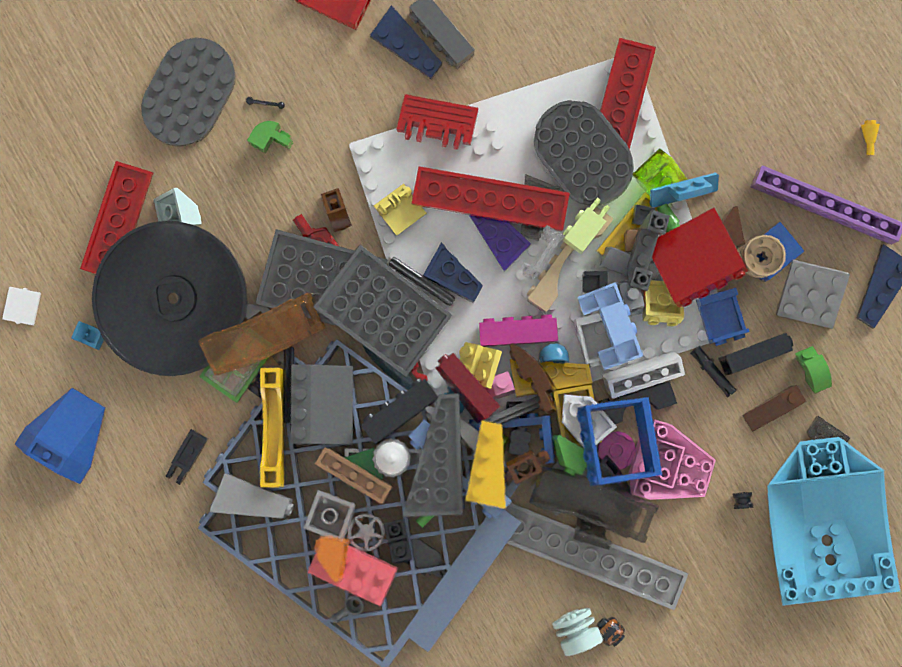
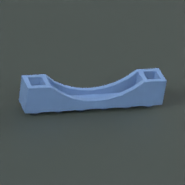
M425 419L409 435L412 439L409 443L417 450L423 449L430 423ZM463 475L462 490L468 491L470 480ZM505 495V507H507L512 501ZM481 504L484 507L481 511L489 518L493 516L496 519L505 509Z

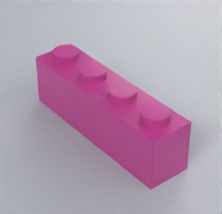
M541 315V319H533V316H522L521 320H514V317H504L502 321L496 322L494 318H487L479 323L480 344L483 347L503 346L511 343L519 345L558 342L557 318H552V315Z

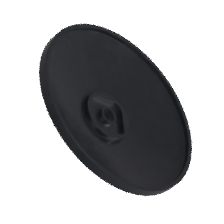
M159 221L145 224L122 236L111 246L101 260L92 288L94 318L107 345L118 357L132 367L160 376L190 374L217 361L230 349L237 339L247 312L248 296L245 277L231 250L209 231L178 221ZM171 293H175L178 296V301L175 304L169 301Z

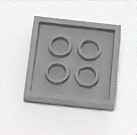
M792 259L776 315L833 329L850 274Z

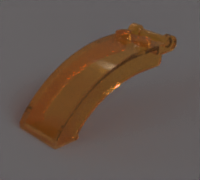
M309 292L296 299L288 300L251 320L219 332H214L199 340L198 342L214 375L231 372L261 361L297 344L316 332L324 330L326 326L324 322H321L316 309L313 308L314 304L311 293ZM303 303H305L306 308L314 323V325L311 327L309 326V323L300 306Z

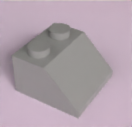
M318 490L304 528L323 536L345 539L356 504Z

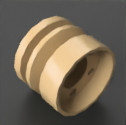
M761 235L747 242L740 251V256L748 269L746 274L755 278H764L775 274L782 268L785 263L786 252L778 239L769 235ZM762 253V257L765 260L759 262V258L756 256Z

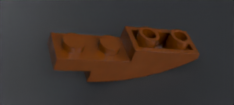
M514 343L509 344L511 351H509L510 356L514 362H517L519 367L517 368V373L521 379L527 382L533 381L531 386L533 391L538 393L540 397L538 403L542 411L549 414L556 412L557 409L550 393L557 389L547 371L526 350Z

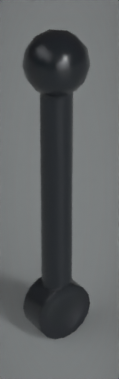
M252 97L246 98V103L248 105L256 103L262 105L276 106L279 109H283L285 107L284 102L275 103L254 100Z

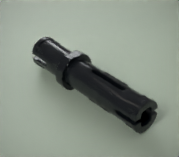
M698 346L697 349L695 348L690 353L701 365L700 368L708 373L727 398L730 394L732 395L737 391L714 364V359L709 358L701 346Z

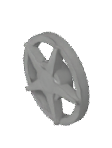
M362 514L355 517L348 529V538L351 544L361 551L376 549L381 545L385 536L383 523L372 514ZM362 517L373 518L369 525H363L358 519ZM375 521L381 527V535L374 532L373 525ZM356 522L359 526L358 534L351 536L352 526ZM360 537L364 540L365 548L358 546L353 539ZM373 537L380 538L375 546L368 548L370 539Z

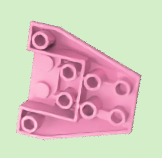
M653 419L662 475L629 480L631 494L649 500L705 497L716 460L673 425ZM639 439L628 474L645 472Z

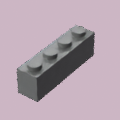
M417 0L409 6V17L415 24L419 23L422 27V33L434 41L433 45L438 52L442 51L446 55L445 60L450 66L454 65L458 69L474 56L475 49L433 0Z

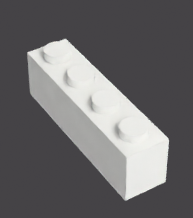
M673 351L602 374L606 392L613 399L684 376L685 371L681 357Z

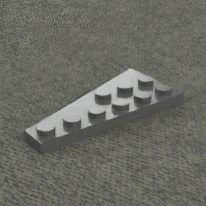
M459 394L438 396L402 517L463 515Z

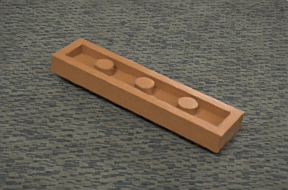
M324 447L315 465L380 504L385 502L393 488L327 447Z

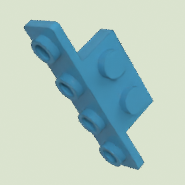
M712 173L651 189L650 206L654 208L718 191L719 175Z

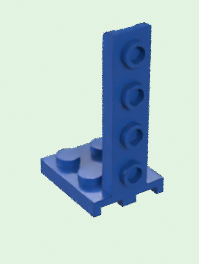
M538 413L527 414V418L519 419L517 417L501 424L502 428L542 425V428H539L540 440H544V448H541V451L548 452L550 460L547 463L555 462L551 416L538 417ZM470 419L468 424L478 431L481 428L482 422L476 423L474 419Z

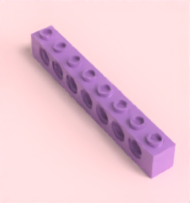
M763 165L757 170L751 184L753 189L892 245L898 242L901 237L902 222Z

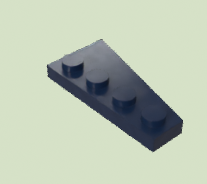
M391 5L370 34V37L432 79L441 67L442 62Z

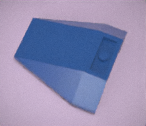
M71 388L24 428L15 445L24 454L58 475L81 484L92 465L105 407L76 389Z

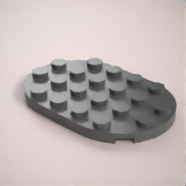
M205 38L186 39L169 49L146 89L141 105L143 121L155 138L171 146L183 147L201 141L211 132L235 85L234 65L226 50L216 42Z
M567 100L550 107L539 119L534 137L536 153L565 192L570 193V198L578 203L589 206L593 204L596 198H599V205H604L614 201L625 192L631 182L634 171L632 154L624 140L595 106L584 101Z

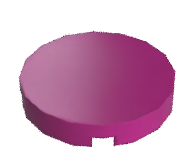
M616 431L608 434L598 444L597 452L601 459L608 455L619 469H624L632 463L636 447L630 436Z

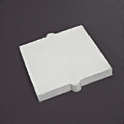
M9 287L2 319L16 322L18 325L20 323L34 325L41 293L29 291L27 288Z

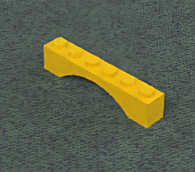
M260 368V389L263 407V449L260 466V487H284V370L281 368Z

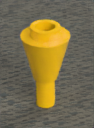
M866 120L861 125L867 155H874V143L876 142L880 124H876V120Z

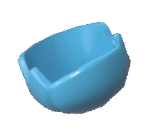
M555 343L545 346L540 351L539 359L541 363L543 361L561 362L564 364L566 361L569 362V354L564 346Z

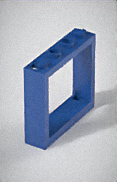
M649 397L585 405L577 408V420L581 428L580 439L584 446L583 457L587 463V479L590 482V486L662 475ZM634 406L645 472L602 478L590 412Z

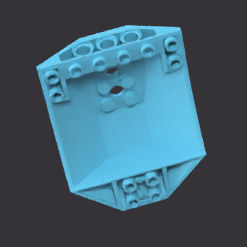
M840 437L799 442L767 485L770 528L782 606L900 592L889 529L884 470ZM824 535H829L832 538L830 546L823 545L822 537ZM827 555H832L835 559L832 566L825 562Z

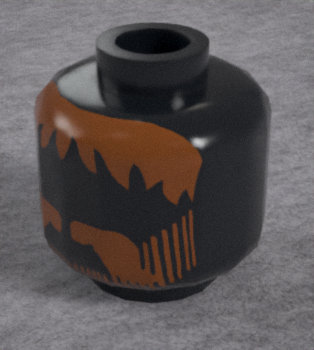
M603 617L596 624L603 638L602 642L606 646L613 645L615 647L625 638L624 627L614 617L608 619Z

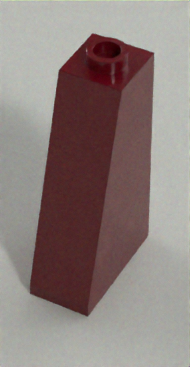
M454 353L449 356L444 354L437 361L439 365L435 369L453 393L459 394L460 402L476 423L486 420L500 407Z

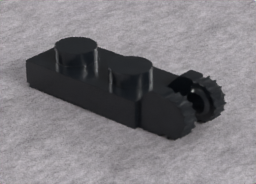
M191 429L172 460V465L165 477L170 479L178 466L183 470L178 476L176 483L181 485L209 438Z

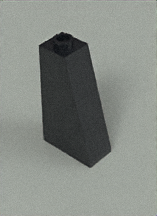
M783 333L719 357L718 360L726 376L793 351L792 346L794 344L792 338L787 336V333Z

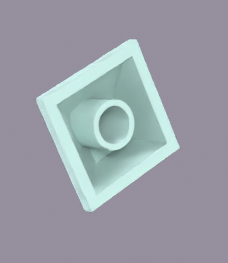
M173 188L153 199L158 222L178 221L195 226L202 224L198 206L178 188Z

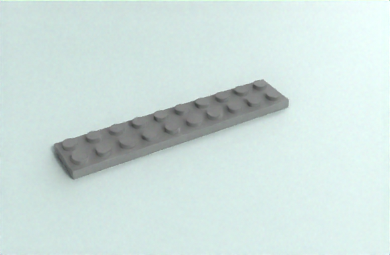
M510 503L504 509L521 521V524L507 544L675 610L688 573L513 503Z

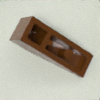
M792 385L742 416L753 432L807 401L798 386Z

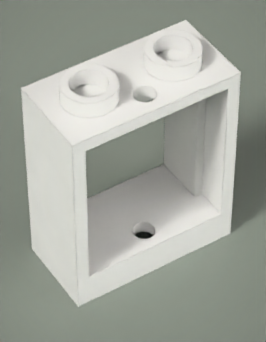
M600 313L574 320L584 363L590 364V367L602 364L599 356L589 358L582 326L602 321Z

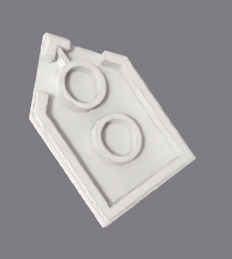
M564 394L562 423L584 448L583 442L580 439L581 428L577 420V408L597 403L592 397ZM603 410L590 412L596 445L617 428Z

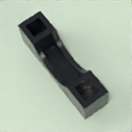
M669 381L653 385L654 387L648 389L644 388L635 391V393L619 396L612 401L606 398L598 401V403L649 397L650 404L656 410L677 404ZM627 407L603 411L614 424L623 422V414Z

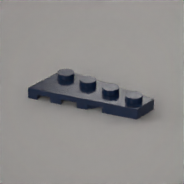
M884 244L880 247L874 271L869 279L868 288L857 315L858 320L872 329L876 327L902 287V256Z

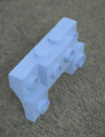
M616 282L577 297L583 315L599 311L612 347L597 352L604 370L643 356L635 335L637 334L634 322H630L628 317L631 315L627 304L624 305Z

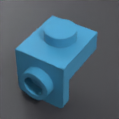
M81 321L77 323L71 337L73 340L100 350L104 341L98 328Z

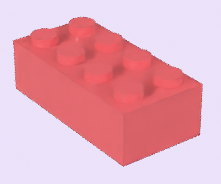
M349 545L343 580L336 583L332 581L317 559L318 553H316L307 573L378 606L383 604L398 567Z

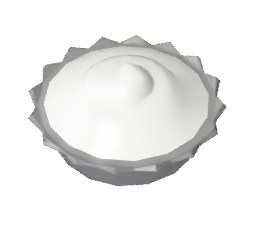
M389 439L388 441H382L373 452L374 457L372 460L375 463L374 467L378 469L379 473L384 474L385 477L391 476L394 478L395 476H401L410 465L411 455L409 454V449L405 446V443H401L399 440Z

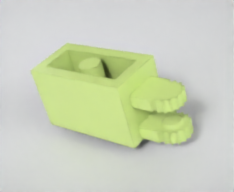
M596 198L589 208L587 207L585 211L581 209L574 218L577 222L573 227L569 225L563 233L565 235L563 241L580 254L584 252L606 223L603 217L610 209L608 205L604 206L599 215L593 211L600 203L599 198Z

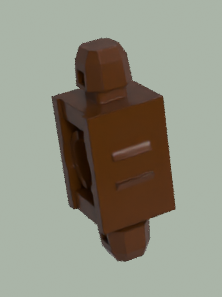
M532 450L506 462L508 470H504V484L510 482L511 478H513L515 484H518L542 472L539 464H545L550 460L548 452L541 451L535 456ZM529 459H531L534 467L531 466ZM523 463H527V470L520 471L519 466ZM513 467L516 468L518 475H516Z

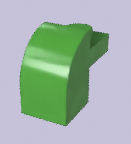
M274 121L259 123L247 139L251 146L264 153L268 151L273 141L289 150L293 145V141L290 138L291 135L282 130L279 132L281 127L279 123Z
M813 346L795 353L796 360L805 371V381L814 394L832 387L831 373L822 354L819 355Z

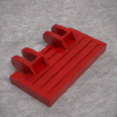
M405 94L396 130L397 132L405 133V140H410L413 127H418L416 141L421 142L424 129H427L425 134L427 138L442 140L443 136L442 147H447L449 135L455 134L453 146L454 149L458 150L461 136H464L463 144L471 146L479 108Z

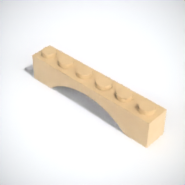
M598 207L593 210L598 215L601 213V209ZM607 213L603 217L606 223L594 239L601 237L614 219ZM565 242L560 247L562 252L559 256L555 254L550 260L549 264L551 267L549 270H543L538 277L540 280L539 284L536 287L532 285L527 292L529 296L527 301L545 314L558 297L557 286L562 265L574 250Z

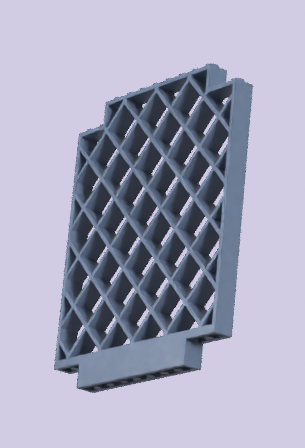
M336 339L335 342H330L326 348L327 353L324 357H320L315 365H327L338 348L341 347L344 350L346 366H352L350 356L352 355L368 367V369L353 371V416L357 439L353 440V444H358L359 452H362L364 443L372 442L370 437L363 438L359 409L378 407L386 402L392 403L396 400V398L391 399L388 382L400 391L405 390L407 392V390ZM294 358V365H306L298 358ZM376 373L382 377L385 400L358 404L354 376ZM262 402L259 406L256 405L253 408L248 422L244 421L238 429L240 432L236 438L232 437L227 444L228 449L215 460L217 464L214 468H210L205 473L204 478L206 479L203 483L217 493L219 487L212 481L223 466L225 474L233 476L231 464L257 460L260 478L263 449L260 425H263V420L258 419L263 414ZM425 409L422 411L423 421L425 419L428 422V417L425 415L427 410ZM286 423L290 450H285L284 456L291 455L295 484L284 485V487L263 488L270 491L295 488L299 518L273 522L272 517H265L266 523L240 527L238 514H230L232 529L213 531L208 525L217 513L210 511L202 516L198 529L380 667H389L409 638L429 652L519 527L521 521L506 510H503L496 519L493 516L491 518L487 516L482 524L479 525L476 505L471 502L474 525L445 529L443 515H439V531L411 535L409 516L403 517L413 560L410 561L411 570L397 572L395 577L412 574L416 604L388 608L387 597H385L381 610L361 612L359 615L348 614L340 620H349L351 634H349L332 620V617L328 618L319 609L317 589L335 587V585L331 583L316 585L315 576L307 573L309 586L290 589L281 582L278 560L305 556L308 572L313 561L312 555L316 554L315 550L311 551L309 532L304 528L308 516L306 517L302 487L329 483L331 495L337 497L335 482L342 481L327 472V479L301 483L297 453L322 450L324 447L330 449L353 444H323L297 449L296 444H291V423ZM253 427L256 455L229 459ZM414 430L398 433L395 431L385 439L397 440V437L409 436ZM461 443L463 451L461 462L464 461L466 476L470 480L469 460H474V456H468L467 448ZM418 464L409 465L407 470L417 468ZM402 474L397 476L401 502L373 506L372 498L365 495L367 507L354 509L353 513L368 511V514L374 515V510L402 506V512L404 513L407 501ZM514 480L509 486L505 483V495L510 498L520 483L515 484ZM467 491L462 492V496L467 495ZM369 517V524L373 520L371 517ZM300 522L304 552L278 556L274 526ZM374 523V532L377 533L376 523ZM266 527L270 557L251 560L243 553L241 531ZM472 529L477 530L454 563L450 564L446 534ZM233 532L235 547L219 534ZM441 535L445 564L417 569L412 539ZM373 537L372 541H369L368 546H375L379 542L378 537ZM384 539L381 544L388 543L387 539ZM363 542V543H356V544H357L358 546H360V547H364V546H365V543H364V542ZM377 547L374 549V557L381 559L380 550ZM271 561L273 575L257 563ZM447 569L446 574L425 603L422 604L417 574ZM310 590L312 605L296 594V592ZM345 590V597L347 599L352 593ZM418 609V613L394 644L389 613ZM383 615L387 644L365 646L358 640L355 619ZM390 650L384 659L378 656L375 651Z

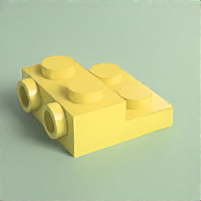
M651 280L648 291L643 290L645 304L642 312L643 321H648L649 325H658L660 322L667 323V326H677L684 319V307L678 308L664 281Z
M465 342L464 346L459 350L460 361L483 387L491 389L502 351Z

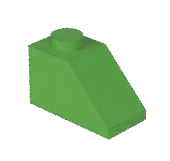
M553 435L552 441L560 466L565 468L564 472L575 476V474L582 475L587 466L583 457L584 449L560 435Z

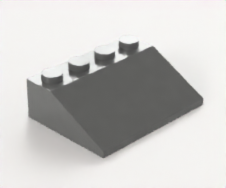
M292 365L291 444H353V366Z

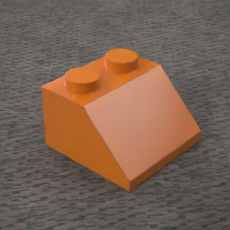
M323 536L320 537V540L316 541L315 552L318 553L317 559L332 581L338 583L343 580L350 540Z

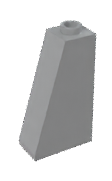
M224 474L210 511L215 513L286 518L287 515L290 516L294 505L291 504L293 501L291 498L230 474Z

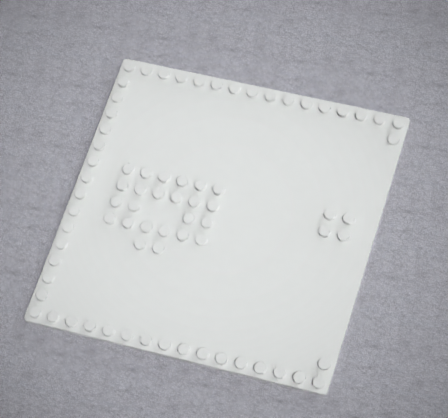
M614 58L467 105L479 108L471 146L464 145V136H461L458 150L454 149L453 143L456 135L450 134L447 147H442L443 136L442 140L427 138L425 135L427 129H424L422 141L417 142L418 127H413L410 140H405V133L397 132L395 128L350 143L349 147L385 257L388 260V266L390 260L396 257L423 275L442 242L446 249L483 285L474 303L438 285L455 297L453 304L448 306L393 269L452 314L451 318L419 359L423 373L427 375V382L437 396L448 393L447 383L435 369L439 365L437 361L444 354L449 356L452 353L460 359L459 350L464 346L465 342L481 346L479 323L487 318H494L496 322L502 321L504 317H514V320H521L522 316H533V319H541V315H552V318H557L558 342L519 344L517 346L526 350L540 362V351L549 344L557 343L564 346L568 351L569 362L566 361L565 363L585 364L574 320L598 314L599 311L583 315L577 299L578 296L586 294L582 291L583 272L608 271V285L628 280V276L600 266L603 257L596 250L644 192L650 195L651 189L677 183L679 180L646 87L630 147L634 163L631 182L620 197L610 203L597 206L602 210L604 206L608 205L610 209L607 211V214L614 219L602 236L593 239L582 254L573 250L566 258L558 278V297L546 314L527 301L529 297L527 292L532 285L536 287L539 284L540 280L538 277L543 270H549L551 267L549 262L555 254L559 256L562 252L560 247L564 242V231L569 225L574 226L577 222L574 218L581 209L585 211L587 207L589 208V205L578 203L569 197L563 231L509 222L531 245L505 272L469 215L422 207L427 214L396 236L374 208V205L403 183L406 187L409 186L413 195L418 166L565 192L536 153L534 147L536 125L541 116L550 107L567 100L584 101L595 106L600 111ZM686 200L668 204L680 220V225L692 219ZM660 273L657 274L654 281H663ZM641 289L642 297L644 300V292ZM717 289L710 291L709 295L718 293ZM697 299L693 300L689 306L684 307V319L677 326H667V323L660 322L658 325H649L648 321H643L642 314L630 316V322H634L637 329V334L635 335L643 356L604 370L602 365L590 367L592 382L603 379L602 374L673 351L678 354L709 344L696 303ZM602 321L582 326L589 358L598 357L597 352L612 347ZM487 346V348L502 351L495 376L509 371L513 383L509 360L512 359L509 353L511 351L510 346ZM514 393L496 399L495 401L500 407L493 414L506 410L507 401L525 402L539 395L535 394L516 398ZM464 408L462 414L460 413V418L469 423L470 419H473L466 408Z

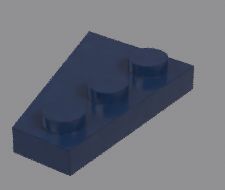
M441 242L423 276L474 303L483 285Z

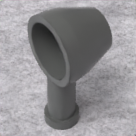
M355 594L349 596L345 600L344 608L332 615V620L335 623H339L348 614L359 615L364 610L365 600Z

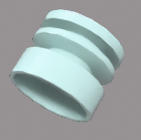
M590 608L568 612L552 623L554 629H560L556 632L557 637L567 636L560 643L565 656L584 652L603 641L598 627L588 628L595 621L594 617H588L592 613Z

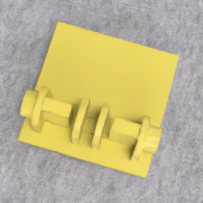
M404 183L374 205V208L396 236L427 214L421 206L411 204L413 198L412 190L409 186L406 187Z

